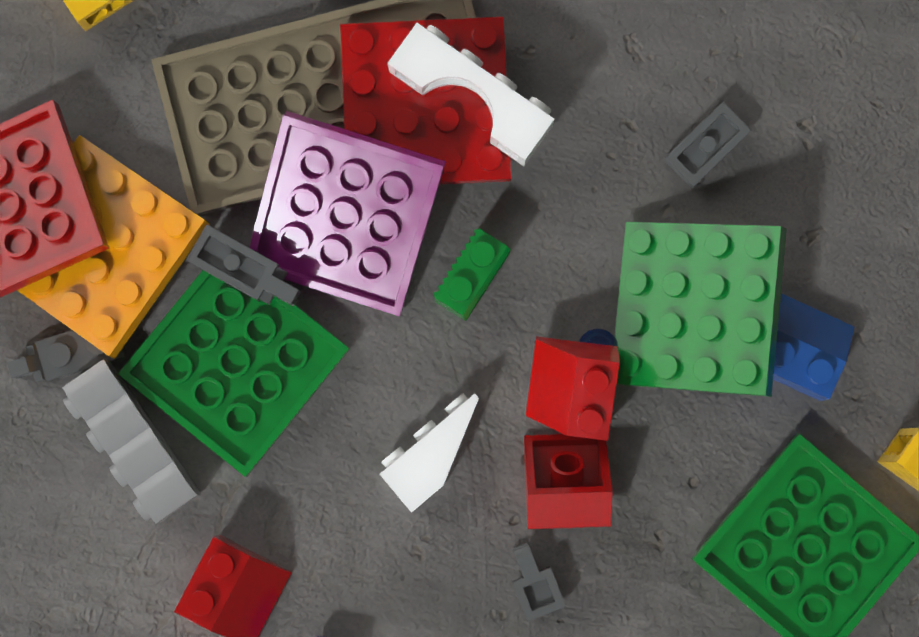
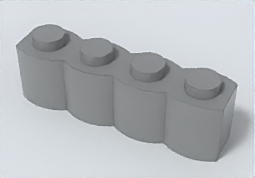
M106 359L101 360L62 387L67 395L63 399L66 408L75 419L78 420L82 417L90 428V431L86 433L87 438L99 453L107 452L114 463L109 467L112 475L122 487H125L127 484L131 487L137 497L132 501L133 505L145 521L152 519L155 524L161 523L201 495L189 474L177 460L167 442L155 428L151 419L131 393L123 378L118 375V371L111 362H108Z

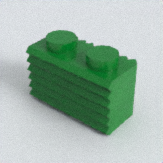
M480 228L475 229L473 236L469 237V243H465V250H460V257H456V264H451L452 270L447 271L446 278H442L443 284L438 285L439 291L433 292L435 302L466 321L505 262L511 249Z

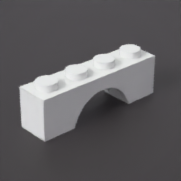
M416 23L389 60V72L421 95L446 85L466 87L477 93L485 101L491 112L493 128L490 143L522 166H525L553 127L554 118L549 115L551 109L535 97L527 100L515 92L517 85L503 74L497 73L493 76L481 68L483 62L472 52L466 49L458 52L448 45L449 38L436 27L429 25L426 29Z

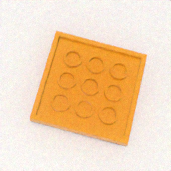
M79 135L74 141L73 146L109 249L17 291L106 355L115 359L188 256L206 224L209 225V223Z

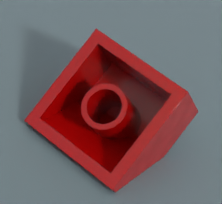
M536 336L526 416L566 436L608 441L620 364L618 346Z
M564 434L524 435L528 529L611 527L612 484L607 442L605 440L566 436Z
M222 535L213 536L174 612L211 632L225 637H259L292 572Z

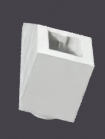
M464 393L461 394L445 408L449 414L448 417L438 425L432 420L429 421L413 435L418 441L406 452L401 447L397 448L381 462L386 469L380 473V476L411 513L444 486L479 400L476 394L472 395L469 399Z

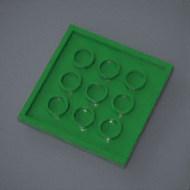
M626 222L614 346H618L620 360L616 385L772 397L787 229L782 226Z
M202 270L118 375L244 477H248L350 349L296 305L293 307L275 296L270 305L263 301L259 302Z
M796 434L691 559L781 637H848L919 552V535L802 435Z

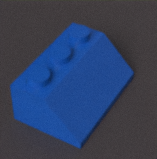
M781 293L773 380L819 401L830 400L847 362L854 326Z

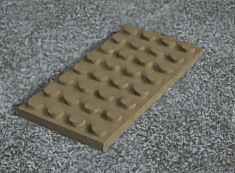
M373 0L151 59L190 210L200 216L262 199L282 117L286 111L344 129L340 24L476 18L472 0Z

